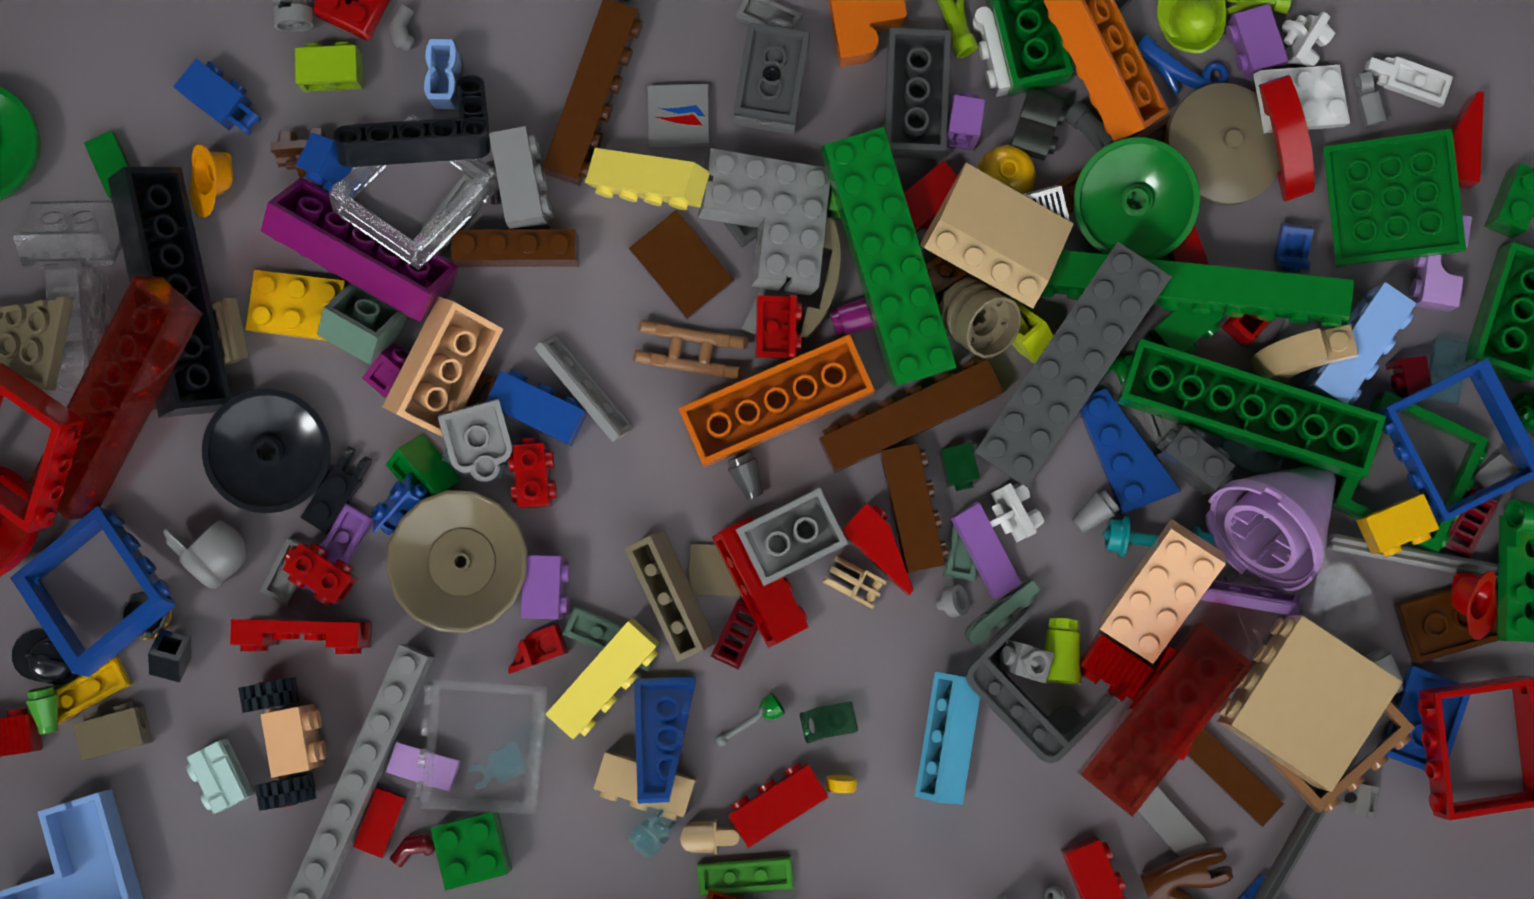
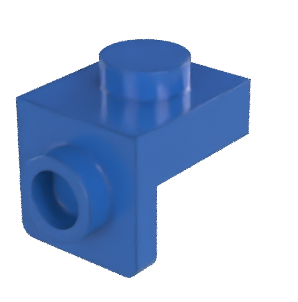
M1281 223L1274 260L1282 270L1291 273H1299L1300 269L1310 270L1311 263L1308 260L1314 232L1311 226Z

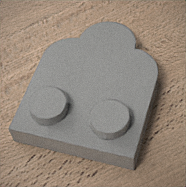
M496 398L437 415L452 466L460 472H470L476 480L481 482H488L496 478L500 471V463L506 461L512 452V445L499 399Z

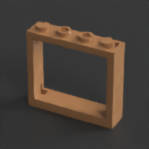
M1390 701L1384 713L1398 728L1344 775L1332 792L1326 791L1320 798L1302 778L1260 750L1258 751L1315 813H1320L1323 810L1329 813L1341 802L1338 798L1339 795L1346 789L1350 792L1354 791L1365 781L1362 777L1365 772L1370 768L1376 771L1388 761L1389 758L1386 754L1395 747L1397 750H1400L1412 739L1409 733L1415 727Z

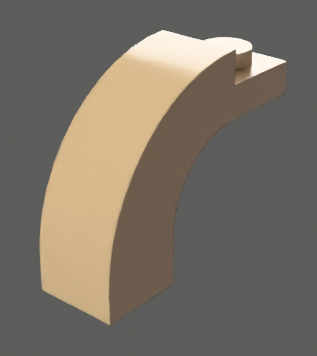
M1350 324L1320 331V328L1293 335L1263 348L1252 357L1250 364L1253 374L1289 385L1291 378L1303 371L1356 358L1358 350Z

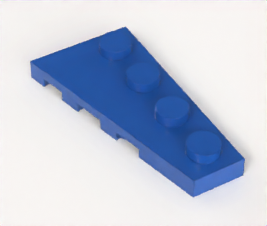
M1106 388L1092 393L1079 412L1116 503L1120 508L1121 515L1181 492Z
M696 677L635 679L638 804L670 802L696 685Z

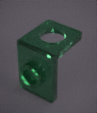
M851 701L816 707L799 714L806 744L858 731L854 707ZM810 718L814 723V734H812L809 728Z

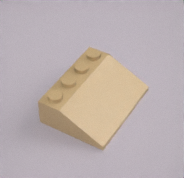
M965 162L919 245L1033 309L1052 275L1074 223Z

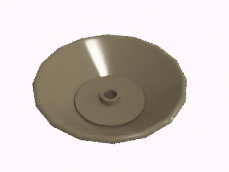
M446 490L420 500L399 520L388 543L386 573L395 599L413 620L438 632L468 633L494 623L515 603L526 579L527 547L519 524L499 502L475 491ZM461 556H464L467 561L463 568H460L457 564V560Z

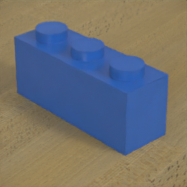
M511 369L509 374L500 371L486 401L498 398L504 415L572 446L587 416V413L581 409L582 405L569 396H566L565 400L553 396L555 390L542 383H538L537 387L526 383L528 377Z

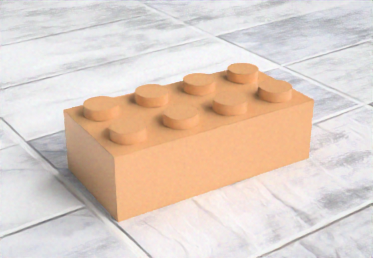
M438 296L382 408L443 437L437 415L464 408L503 328L451 300Z
M1171 519L1102 615L1100 630L1149 662L1154 663L1226 565L1225 553Z

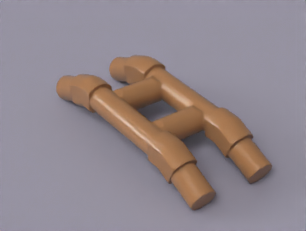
M640 320L638 331L659 337L671 338L668 356L636 349L633 354L634 362L719 378H742V367L710 363L713 345L723 348L746 349L748 346L747 337L716 334ZM683 340L701 343L698 361L680 358Z

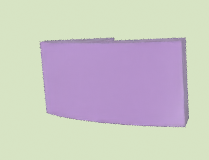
M396 742L386 773L442 790L452 791L461 761Z

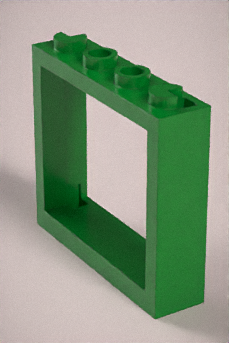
M1388 391L1376 394L1369 411L1377 413L1378 410L1402 398ZM1416 404L1399 411L1469 444L1443 503L1447 507L1461 500L1464 494L1471 490L1475 482L1473 474L1477 465H1480L1487 455L1488 449L1485 447L1489 439ZM1339 475L1335 484L1332 508L1355 519L1376 512L1351 500L1359 481ZM1459 515L1446 522H1438L1439 529L1430 533L1431 539L1413 546L1421 550L1439 552L1440 549L1445 547L1450 538L1448 530L1452 521H1455Z

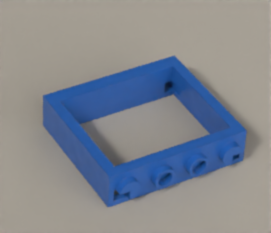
M1488 358L1475 362L1377 411L1378 414L1386 416L1382 431L1387 435L1389 434L1394 444V455L1401 463H1404L1409 473L1407 478L1411 487L1418 491L1419 494L1425 495L1437 523L1446 522L1534 478V445ZM1470 377L1519 471L1445 507L1397 412Z
M99 506L95 507L10 577L70 671L88 678L176 606V603L170 596L169 585L157 577L154 572L157 570L154 563L139 551L138 548L141 547L139 541L124 529L125 521L118 517L114 510L108 511ZM103 530L149 599L85 650L40 580L98 532Z

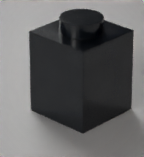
M160 629L148 652L149 675L180 683L192 658L191 637Z

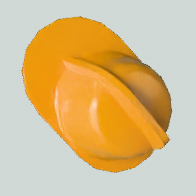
M197 144L192 151L190 199L194 212L199 217L206 218L214 208L216 196L223 194L232 185V156L227 152H209L204 145Z

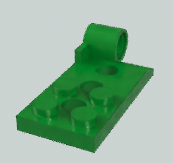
M1513 499L1505 506L1503 516H1499L1498 641L1534 642V501ZM1528 541L1532 546L1530 556L1527 555L1525 550ZM1527 572H1529V574L1531 575V584L1529 587L1525 583V576ZM1527 603L1531 607V615L1529 618H1527L1525 615V606L1527 605Z

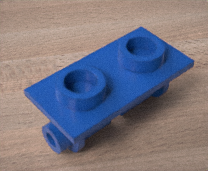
M410 473L401 482L397 481L391 488L388 498L383 503L379 502L373 509L371 518L373 519L372 532L374 534L380 527L387 535L394 533L399 520L407 513L402 508L409 511L420 500L426 498L427 490L420 484L412 485Z

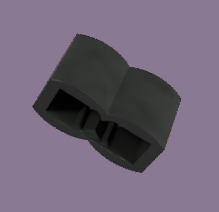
M1029 88L1011 146L1018 147L1030 157L1043 161L1048 153L1053 155L1059 138L1054 136L1056 125H1063L1068 109L1063 107L1065 98Z

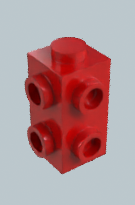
M539 438L521 439V445H513V453L508 458L510 472H515L516 484H511L513 503L517 502L520 509L552 506V499H557L555 480L550 481L549 468H554L553 450H548L545 443H539Z
M311 542L310 545L299 543L298 546L294 545L284 558L286 564L282 570L290 574L287 579L302 589L306 585L314 590L313 597L325 605L329 606L331 602L333 604H341L358 580V577L351 573L353 568L340 559H337L336 562L326 557L328 551L314 542Z

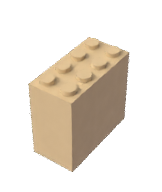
M1303 615L1285 616L1284 619L1280 617L1270 630L1273 636L1267 645L1262 644L1253 656L1255 663L1250 671H1244L1237 680L1235 687L1238 689L1232 699L1228 697L1220 706L1218 714L1221 716L1217 722L1312 786L1332 792L1403 682Z

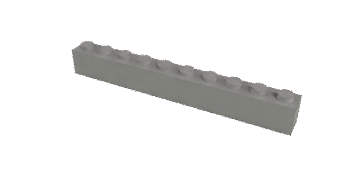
M408 644L398 646L286 899H328L368 809L375 788L379 784L395 743L398 741L435 656Z

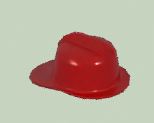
M1487 571L1483 575L1459 572L1453 576L1451 605L1457 612L1467 618L1469 634L1475 640L1484 638L1491 630L1495 620L1496 575L1493 571Z

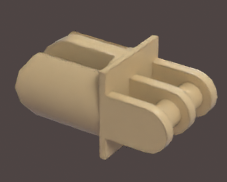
M835 555L833 559L835 562L860 576L856 579L832 566L829 572L853 585L852 591L825 576L822 583L873 609L874 605L872 604L876 596L880 597L879 590L882 585L887 584V581ZM865 576L874 579L870 588L862 584ZM859 588L868 592L864 600L855 596Z
M717 819L714 821H694L685 825L681 832L680 841L682 847L691 853H715L717 855L718 846L736 845L739 842L740 834L733 826L717 827Z

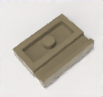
M224 298L222 302L212 304L226 368L241 361L240 359L249 357L237 299Z

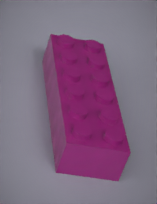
M302 177L267 202L260 230L262 233L375 296L380 301L405 313L410 318L421 322L430 314L438 296L446 298L451 292L459 269L458 265Z

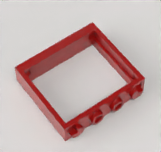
M0 363V408L3 397H6L51 429L29 503L0 483V513L25 532L31 533L53 525L61 496L64 493L65 482L72 466L76 446L80 440L84 419L8 366Z
M1517 675L1419 690L1418 711L1422 716L1423 724L1421 739L1426 750L1427 763L1425 764V772L1430 784L1429 805L1433 815L1451 821L1533 808L1534 677ZM1512 689L1524 791L1453 802L1442 699Z

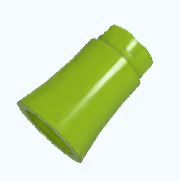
M1049 618V630H1046L1044 650L1054 653L1046 682L1071 685L1082 684L1080 672L1081 633H1078L1080 627L1079 620Z

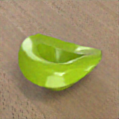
M1158 0L1157 18L1165 39L1173 47L1185 52L1203 53L1215 46L1223 37L1226 28L1225 0Z

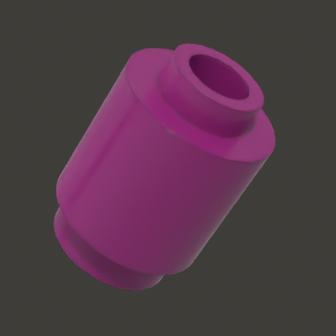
M864 298L837 306L836 310L830 312L836 335L844 333L846 336L873 328L871 316Z

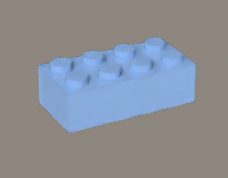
M1386 282L1367 291L1352 311L1347 325H1351L1358 356L1314 367L1299 389L1349 405L1354 404L1362 392L1359 389L1364 379L1369 380L1379 368L1376 362L1382 354L1386 355L1393 348L1397 341L1393 337L1399 328L1403 330L1414 317L1411 311L1417 303Z

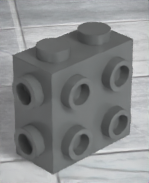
M1184 426L1178 431L1172 429L1156 445L1160 451L1155 457L1202 495L1210 492L1215 493L1224 484L1232 480L1233 475L1230 472L1235 465L1229 461L1231 456L1226 451L1217 446L1215 448L1211 447L1204 441L1206 437L1194 427L1188 429Z

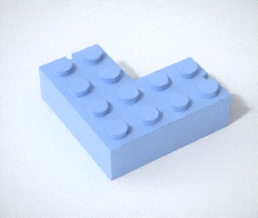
M113 790L101 791L37 812L54 873L0 891V899H143Z

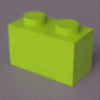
M344 41L336 42L335 46L307 43L304 47L295 48L296 85L303 92L363 89V57L361 51L353 43Z

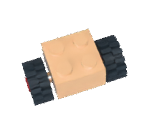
M296 677L280 680L273 679L238 688L242 713L268 708V710H265L266 713L260 715L271 778L277 777L279 780L255 785L259 811L288 807L317 799L313 773L289 777V774L308 771L325 765L324 759H327V748L323 740L320 741L318 728L322 727L320 712L318 709L315 710L314 704L279 711L278 708H275L276 706L300 702Z

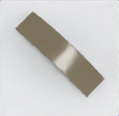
M827 217L823 254L831 255L820 308L807 306L801 331V341L803 342L809 340L824 321L832 305L838 285L841 264L840 240L834 219Z

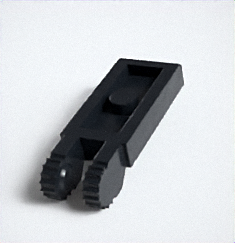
M351 446L344 450L336 466L332 467L300 517L325 534H328L345 504H349L362 484L361 479L372 463V459L365 456L357 464L352 476L345 472V469L356 453V449Z

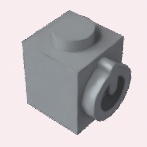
M1007 640L1000 654L998 670L1046 684L1054 653L1024 643Z

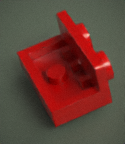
M797 295L756 296L755 358L793 359L796 356V352L801 351V334L796 333V321H801L802 303L797 302Z

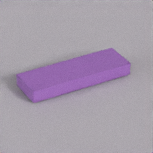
M975 502L950 517L992 599H998L1022 584L980 502Z
M345 504L321 547L328 551L326 557L334 562L340 559L349 564L373 522L371 516L349 504ZM305 585L304 588H306V589L310 590L311 592L315 593L314 590H312L311 588H309L308 586Z
M1214 580L1200 600L1297 616L1300 596L1299 594Z

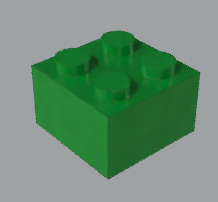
M498 808L442 822L430 828L445 891L504 876L512 870Z

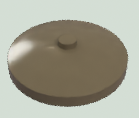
M1215 83L1201 87L1186 96L1175 107L1168 120L1164 143L1178 150L1192 166L1199 182L1201 201L1220 206L1244 203L1263 193L1278 175L1277 172L1280 170L1274 135L1273 133L1263 132L1257 94L1250 89L1231 83Z

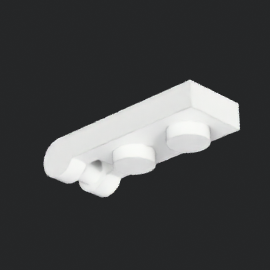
M980 7L975 13L972 28L981 36L982 41L978 43L981 59H986L989 69L986 71L987 85L989 89H994L995 97L1008 94L1011 84L994 15L990 8Z

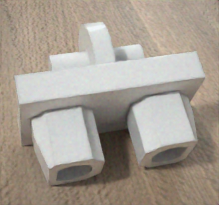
M1325 11L1321 12L1319 16L1307 15L1304 17L1299 15L1296 21L1286 20L1284 22L1282 30L1286 37L1283 42L1288 45L1285 52L1289 60L1285 65L1296 64L1299 67H1313L1317 64L1320 55L1311 49L1313 44L1316 43L1320 47L1326 46L1335 35L1334 30L1327 24L1330 16Z
M1009 483L991 493L996 505L992 506V509L997 517L990 521L992 527L1000 524L1005 534L1012 533L1016 543L1037 533L1036 529L1044 523V519L1037 509L1026 513L1021 502L1030 498V492L1027 487L1021 483L1016 485Z

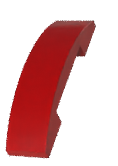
M1286 75L1259 84L1264 113L1270 116L1281 171H1278L1277 174L1282 199L1286 202L1314 192V163L1311 142L1303 109L1291 76Z

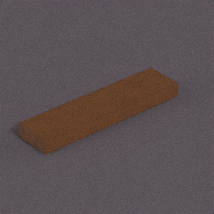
M1201 726L1187 756L1255 822L1263 827L1284 803L1213 735Z

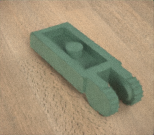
M1030 579L1022 581L1021 585L1011 590L972 622L970 627L967 626L968 628L964 632L966 640H969V642L976 646L991 638V631L995 626L998 629L1003 627L1013 618L1011 613L1019 607L1024 609L1031 605L1037 599L1035 594L1041 589Z

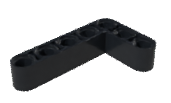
M467 75L457 81L459 117L340 126L333 133L338 163L345 167H365L485 157L490 152L491 147L484 81L475 75Z

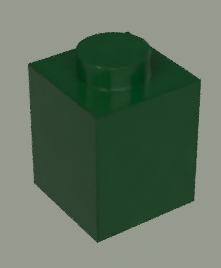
M972 442L944 448L939 451L947 488L955 486L956 491L973 488V482L978 481L980 475Z

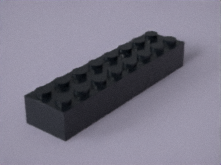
M123 167L108 178V184L158 418L214 413L232 397L182 168Z

